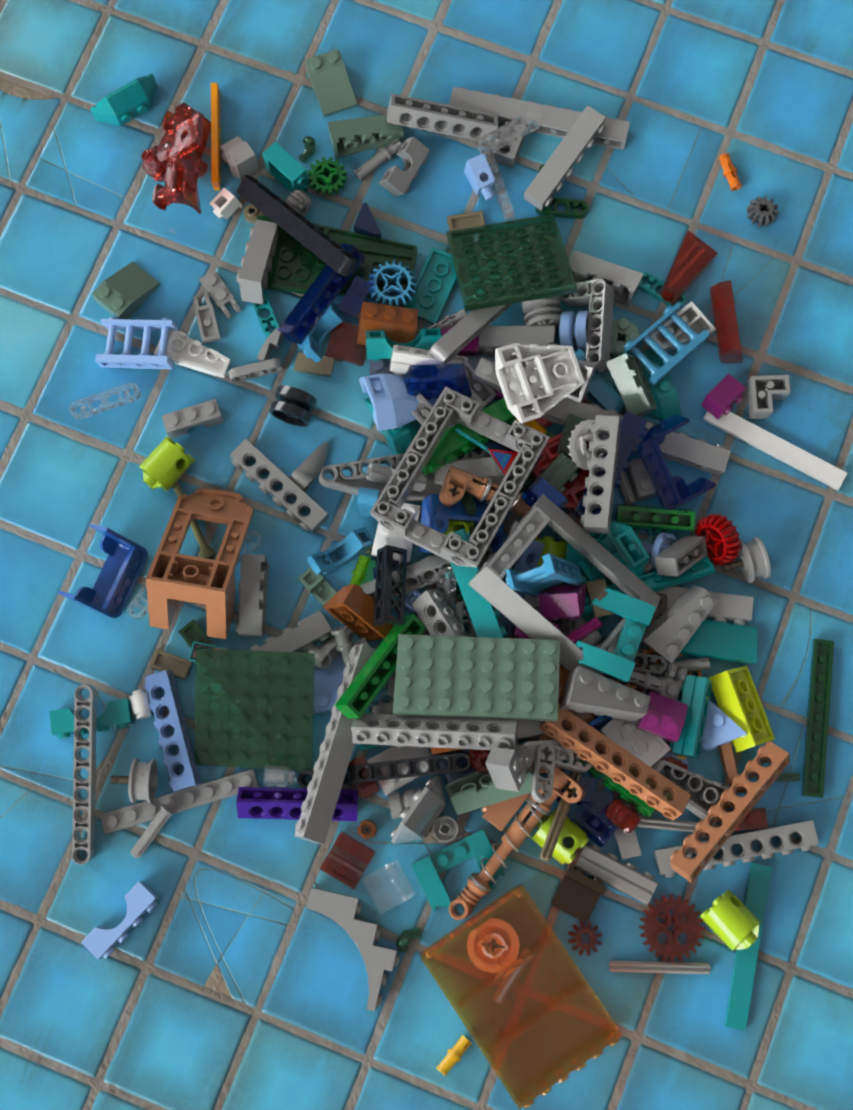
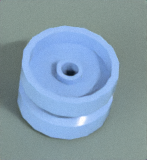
M574 311L562 312L559 326L561 345L572 346L574 352L577 348L586 352L589 311H579L577 316Z

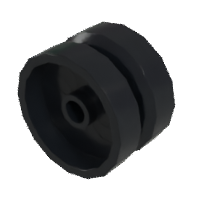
M286 385L279 386L275 393V398L278 401L272 402L269 410L270 414L294 426H309L311 420L309 412L315 409L317 399L301 389Z

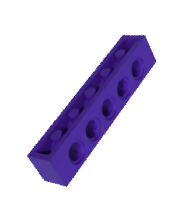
M239 787L236 800L238 818L299 820L302 813L301 806L304 800H306L308 790L303 788ZM358 790L340 791L332 821H358Z

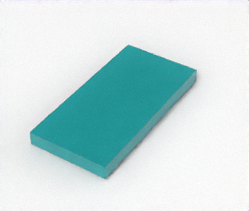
M432 247L417 278L416 284L418 289L415 290L416 296H411L412 302L406 301L407 306L404 308L417 309L418 319L430 324L438 323L466 260Z
M703 620L679 654L756 664L757 627Z

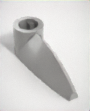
M326 441L290 476V479L304 492L312 485L325 463L329 446Z
M351 630L347 631L349 639L351 640L355 633H353ZM333 636L319 647L312 646L306 653V661L320 669H326L341 653L336 650L337 643L335 637Z

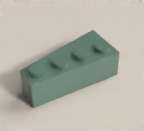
M387 115L327 122L335 159L387 146L395 139H398L400 142L404 141L403 127L387 123Z
M484 766L445 785L444 788L457 815L531 793L533 776L528 769L526 780L521 785L519 792L496 789L487 766Z

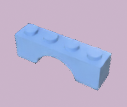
M138 881L124 896L127 903V913L120 925L113 929L101 926L95 927L81 942L97 959L108 958L115 950L113 948L117 942L122 943L129 934L127 932L132 926L136 928L143 921L142 916L146 911L150 913L157 906L156 901L159 897L143 881Z

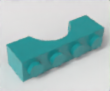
M440 328L421 329L419 335L407 343L392 341L384 330L365 331L367 360H391L394 345L430 351L431 347L442 337Z
M121 699L107 703L105 711L97 718L96 730L98 733L110 731L109 728L111 727L126 729L129 728V724H134L130 700ZM66 708L49 711L52 735L58 736L59 739L70 738V734H74V710ZM83 728L81 735H89L88 729Z

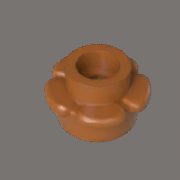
M372 820L361 821L360 826L357 828L358 834L365 840L374 837L377 833L375 822Z

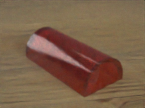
M731 280L720 282L709 290L714 326L716 328L719 361L724 364L743 363Z

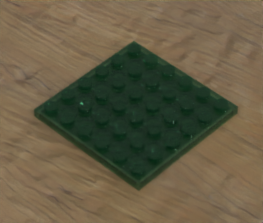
M554 214L446 232L465 312L577 293L575 278Z
M197 647L195 651L196 765L291 771L313 770L315 653Z

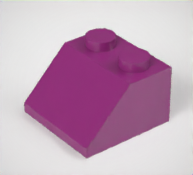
M572 584L555 585L544 589L538 595L540 614L547 618L548 621L558 620L559 617H567L568 620L578 619L585 608L586 584L579 586Z
M650 691L648 694L650 701L647 714L640 718L636 729L673 743L678 742L685 722L688 705Z

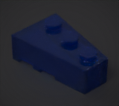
M463 364L410 365L403 378L409 395L418 396V394H421L425 399H438L446 386L468 398L472 396Z

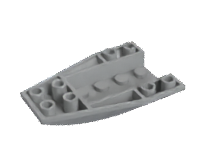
M440 775L431 776L424 790L419 788L412 798L415 801L411 808L407 806L400 815L403 820L390 835L393 837L392 843L399 844L422 840L428 833L433 823L446 807Z

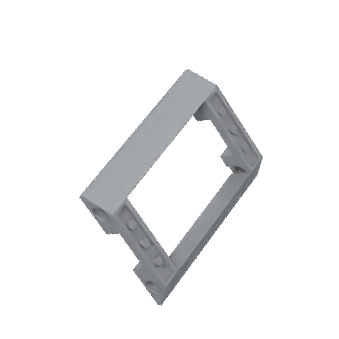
M445 386L372 507L370 514L388 531L457 566L477 568L550 437L514 420L512 426L480 411L479 402ZM452 421L518 452L468 542L462 540L461 536L453 532L446 536L416 521L415 513L405 508L401 509Z
M542 494L519 521L518 527L498 551L489 557L468 584L529 638L560 640L559 664L568 672L580 666L603 676L605 674L579 664L578 660H583V651L579 647L577 648L569 638L501 580L506 574V569H510L547 524L627 595L654 605L656 609L661 597ZM623 617L602 644L596 645V647L613 654L626 618Z

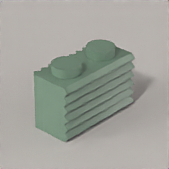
M561 453L537 478L535 484L552 499L556 495L559 497L566 489L564 486L568 482L572 483L578 477L579 467L564 453Z

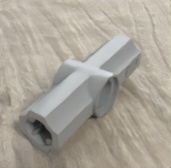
M371 463L367 468L366 478L370 481L387 484L398 465L389 467ZM424 474L420 475L412 490L422 492L425 489L427 477Z

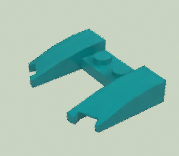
M606 588L604 591L608 594L600 601L595 598L591 604L626 618L618 642L612 654L577 641L576 647H582L583 660H578V663L619 681L629 682L635 666L634 659L646 626L650 625L656 606Z
M482 829L412 864L411 866L432 910L436 911V907H449L451 903L438 874L472 857L475 858L482 871L481 859H491L494 851ZM483 860L484 867L489 860ZM502 867L492 877L495 881L499 875L505 876ZM489 881L492 892L496 887L493 886L494 883L492 881Z

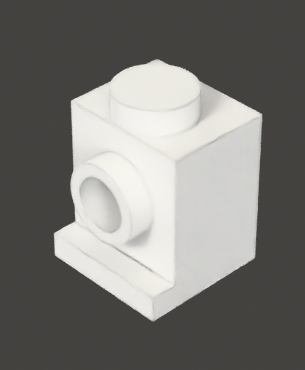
M225 188L209 203L214 208L213 213L219 219L224 217L226 220L238 207H243L238 199Z

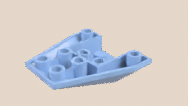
M383 373L359 378L363 393H368L371 399L373 419L378 431L395 429L416 420L412 411L417 409L419 400L416 398L418 394H421L432 407L441 394L438 383L430 380V378L417 379L412 376Z

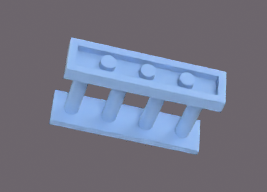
M115 317L101 319V323L108 329L106 352L96 354L95 361L102 368L173 369L174 362L166 355L169 331H178V327L171 319L130 320ZM116 329L126 330L124 349L121 355L113 354ZM134 330H144L142 348L139 355L131 354ZM151 330H162L159 354L156 356L149 355Z

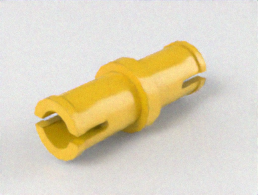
M461 1035L452 1049L449 1048L447 1050L448 1054L436 1068L444 1076H447L456 1062L461 1061L460 1057L472 1043L465 1036Z

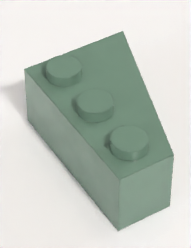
M625 353L606 362L625 403L628 415L639 418L658 410L642 363L634 355Z

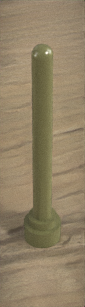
M177 481L172 487L178 498L184 495ZM192 519L190 526L201 548L200 558L214 560L217 557L214 549L207 545L196 519Z

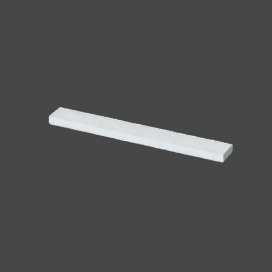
M707 411L703 418V421L837 491L847 475V472L732 412L727 416L723 414L717 419Z

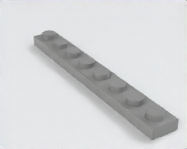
M251 769L154 798L153 803L144 801L101 814L104 833L109 834L152 821L160 811L162 804L170 806L176 814L238 795L239 787H259L255 770Z

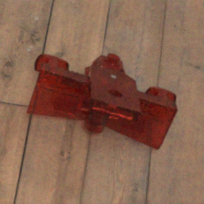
M183 102L175 108V113L166 112L163 119V129L166 133L161 139L159 146H154L149 150L146 149L142 153V167L155 181L165 182V186L157 184L153 190L152 202L158 209L166 210L168 205L177 203L188 205L200 214L201 207L197 182L198 178L202 177L208 168L207 163L202 161L201 158L211 131V122L203 114Z

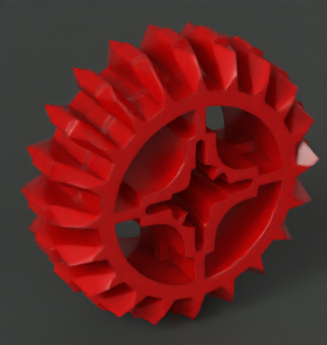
M721 513L710 514L702 518L696 525L697 529L694 531L697 536H705L707 556L715 565H723L734 561L740 555V550L742 549L740 545L742 540L739 538L741 533L736 531L737 526H733V521H728L727 516H722Z

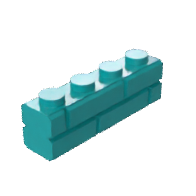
M686 675L681 687V692H683L682 698L678 702L688 705L678 742H670V750H672L671 753L675 756L699 759L712 681L706 677Z

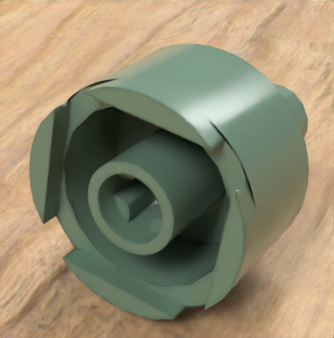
M625 318L612 322L611 360L623 354L625 350L624 345L632 339L634 341L640 336L638 328Z

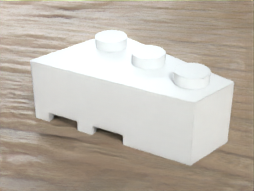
M692 301L677 313L699 334L704 329L710 335L716 330ZM672 319L664 324L682 344L685 343L687 345L691 342L689 340L690 337ZM658 330L650 335L666 352L676 349Z

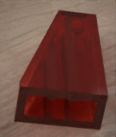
M688 231L659 295L662 296L664 301L674 306L713 263L718 253Z

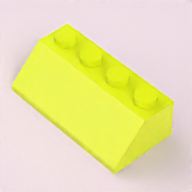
M747 665L709 677L712 681L711 690L714 692L718 708L748 734L746 737H740L731 741L736 753L775 740Z

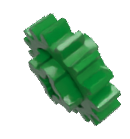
M322 157L321 162L316 160V165H310L311 170H308V181L311 183V189H315L316 194L321 191L323 196L329 193L331 197L332 192L339 193L338 188L344 189L343 183H347V173L344 170V165H339L338 159L333 162L332 157L329 160Z

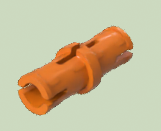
M725 153L718 159L724 171L723 176L727 178L731 191H736L742 187L737 175L738 170L734 167L730 154Z

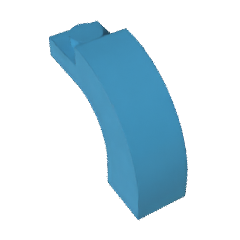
M331 299L320 306L309 317L298 337V346L303 350L305 356L308 359H312L315 363L322 360L321 345L326 335L343 322L342 310Z
M365 527L352 531L335 546L310 555L307 561L316 575L322 573L326 575L360 556L374 544V541Z

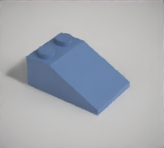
M340 653L324 670L307 662L306 658H304L315 714L329 713L336 703L337 691L344 678L345 664Z

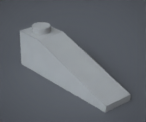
M492 457L454 461L451 464H445L437 472L433 473L434 483L443 485L446 473L451 465L481 478H491L492 482L498 485L501 484L505 477Z

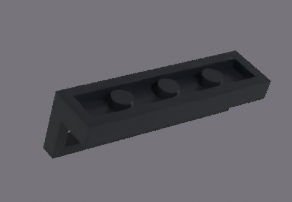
M385 545L377 550L374 625L382 626L386 623L404 625L407 549ZM393 552L401 554L400 563L397 564L393 559ZM394 570L400 575L398 582L392 577ZM394 588L399 594L397 601L391 596V591ZM393 607L398 612V619L390 618Z

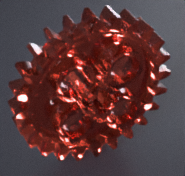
M669 894L668 900L664 895H661V901L654 898L655 905L649 903V911L642 910L646 915L645 918L639 917V920L644 922V925L638 926V928L644 930L639 936L646 937L642 944H650L647 951L652 952L656 950L654 956L658 957L662 954L663 961H666L668 956L671 962H674L675 956H677L679 961H682L683 954L690 958L689 951L696 953L694 946H701V943L697 941L698 938H704L700 931L705 930V928L699 925V923L703 922V919L697 918L701 912L693 911L696 906L695 904L688 906L689 899L686 898L681 902L680 895L675 900L673 894ZM670 909L673 910L672 925L676 926V930H672L674 942L672 947L670 946L671 931L667 930V926H671ZM661 911L666 914V920L663 923H659L656 918L657 914ZM680 912H684L686 915L684 923L677 921V915ZM661 932L666 935V941L663 944H659L657 941V935ZM680 933H684L687 937L684 944H679L677 941Z

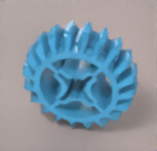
M395 260L392 264L386 261L385 266L379 263V270L373 269L374 274L369 275L370 281L367 283L370 287L368 293L372 294L371 299L376 300L377 304L382 303L400 307L402 304L406 307V301L412 302L411 296L415 297V290L418 289L416 284L417 277H413L414 271H409L408 265L403 267L402 261L399 265H396ZM403 278L408 284L406 290L400 285ZM380 280L384 285L382 293L377 287Z

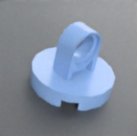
M659 534L654 544L642 542L647 553L651 555V563L655 570H657L655 556L673 544V541L676 540L673 534Z

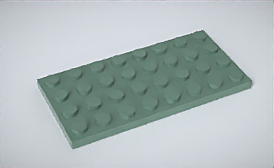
M399 634L393 714L558 721L560 640Z

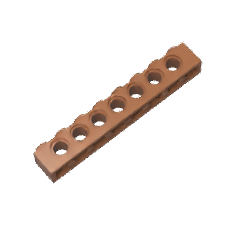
M558 704V721H543L539 729L547 736L561 743L564 748L573 750L580 759L591 763L598 771L603 772L615 783L620 784L629 790L631 794L645 801L647 805L661 812L666 818L674 821L683 814L691 794L569 710H560V704Z
M768 741L765 746L762 745L758 749L757 756L747 762L745 770L741 775L738 774L734 778L730 789L724 790L720 801L710 807L707 817L697 823L696 830L692 835L689 834L684 839L683 846L679 851L673 852L670 857V864L675 872L690 883L697 878L790 763L789 753L771 741ZM763 763L771 764L768 767L761 766ZM751 778H758L756 782L749 781ZM738 793H746L743 797L737 796ZM728 807L734 808L732 812L724 811ZM716 822L722 824L720 827L712 826ZM708 838L709 841L706 843L700 842V839ZM690 853L697 854L694 858L687 857Z

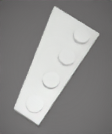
M169 331L166 355L174 364L225 379L231 364L229 358L211 348L203 346L201 342L189 338L182 331ZM160 340L155 349L154 356L159 354Z

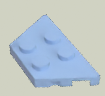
M709 700L701 744L706 751L748 735Z

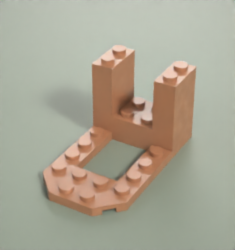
M202 487L195 490L194 494L189 496L184 494L178 497L146 577L150 627L169 630L180 600L206 605L207 636L227 639L236 611L235 567L253 517L252 507L243 501V497L239 493ZM192 519L228 524L216 560L179 554Z

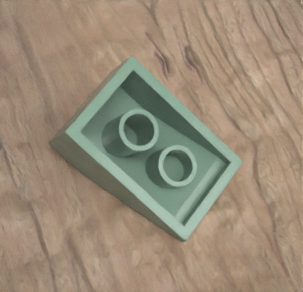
M338 49L304 60L307 75L324 117L357 106L353 89Z
M132 261L104 280L92 293V296L101 307L115 318L129 319L159 287L160 283Z

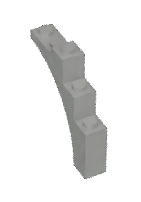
M312 887L307 908L322 913L334 920L350 935L364 959L368 975L369 996L367 1010L375 1011L376 1006H381L383 995L379 994L381 986H385L387 974L384 973V970L393 971V967H398L400 955L396 954L397 949L375 945L374 941H379L381 929H377L378 924L355 919L356 915H360L362 903H359V898Z

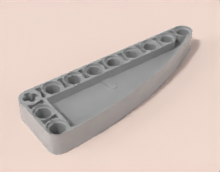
M477 446L470 453L463 454L461 459L457 458L455 461L487 458L488 453ZM405 453L325 466L319 475V482L322 486L353 495H358L359 487L378 489L381 494L386 484L367 480V474L361 468L368 467L371 463L386 464L389 467L398 465ZM349 470L352 476L346 477L342 471ZM330 473L333 479L327 480L323 474ZM433 473L426 475V486L422 492L411 490L405 500L406 503H422L424 497L429 494L440 495L442 485L434 483ZM464 492L463 497L476 498L474 495Z

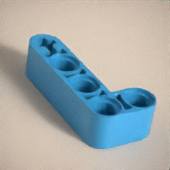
M578 349L575 352L577 360L586 361L585 352ZM595 372L586 396L594 404L599 405L600 409H611L620 414L625 409L623 399Z
M359 487L357 505L361 517L374 518L370 511L380 496V490Z

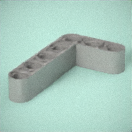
M602 279L562 286L558 292L560 300L572 308L589 305L586 361L597 362L596 371H606L608 369L606 362L610 360L614 289Z

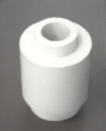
M143 689L133 691L129 700L136 720L152 716L149 707V693L144 692Z

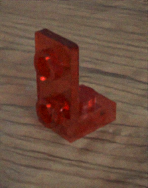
M360 756L350 761L349 765L367 764L364 756ZM364 767L362 775L368 778L370 772L368 768ZM376 781L355 783L362 800L380 792Z

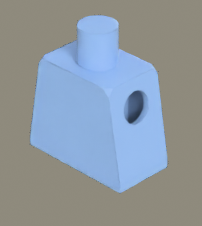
M484 153L467 160L464 173L477 196L483 194L486 201L495 198L493 192L495 178Z

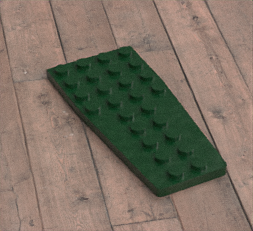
M257 215V220L273 222L268 217ZM314 224L358 259L351 275L347 278L333 270L278 226L279 237L274 257L272 256L271 272H268L267 289L299 294L371 298L372 294L368 293L370 287L367 283L370 281L369 275L374 274L373 269L379 270V263L385 266L386 261L392 264L395 260L396 265H399L402 261L403 267L408 265L409 271H414L417 247ZM403 278L400 285L406 290L408 284ZM380 280L377 287L382 293L384 285Z

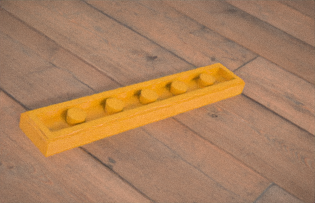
M211 83V182L214 190H220V89L217 83Z

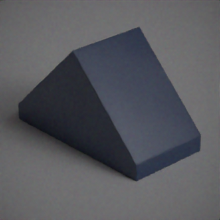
M363 203L354 224V232L382 238L367 203Z

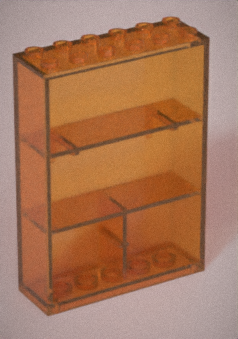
M520 883L420 952L422 961L519 1109L522 1107L526 1109L535 1102L534 1098L540 1094L541 1096L546 1095L552 1090L551 1086L555 1083H563L569 1078V1073L574 1070L576 1072L586 1066L585 1062L590 1058H598L603 1054L602 1050L608 1045L612 1047L620 1041L622 1033L524 886ZM493 933L499 934L504 939L505 944L508 945V950L504 951L499 957L496 954L505 946H502V942L498 937L492 936ZM484 947L486 952L493 955L494 958L487 957L483 953L482 948ZM523 965L499 1003L496 1002L515 969Z

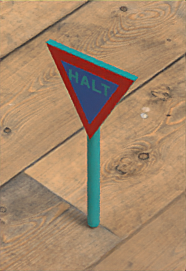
M455 429L457 433L487 451L503 476H505L518 452L489 449L460 429Z

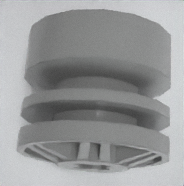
M539 289L529 292L521 298L522 311L526 314L524 316L525 326H555L556 330L559 329L562 310L559 308L561 301L557 290Z

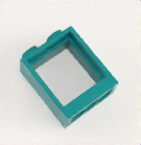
M275 141L262 153L266 171L290 193H294L295 190H301L306 193L309 189L307 170Z

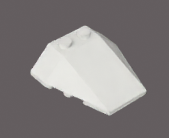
M513 343L495 349V370L508 409L521 424L540 418L585 383L572 346L521 345L520 343Z

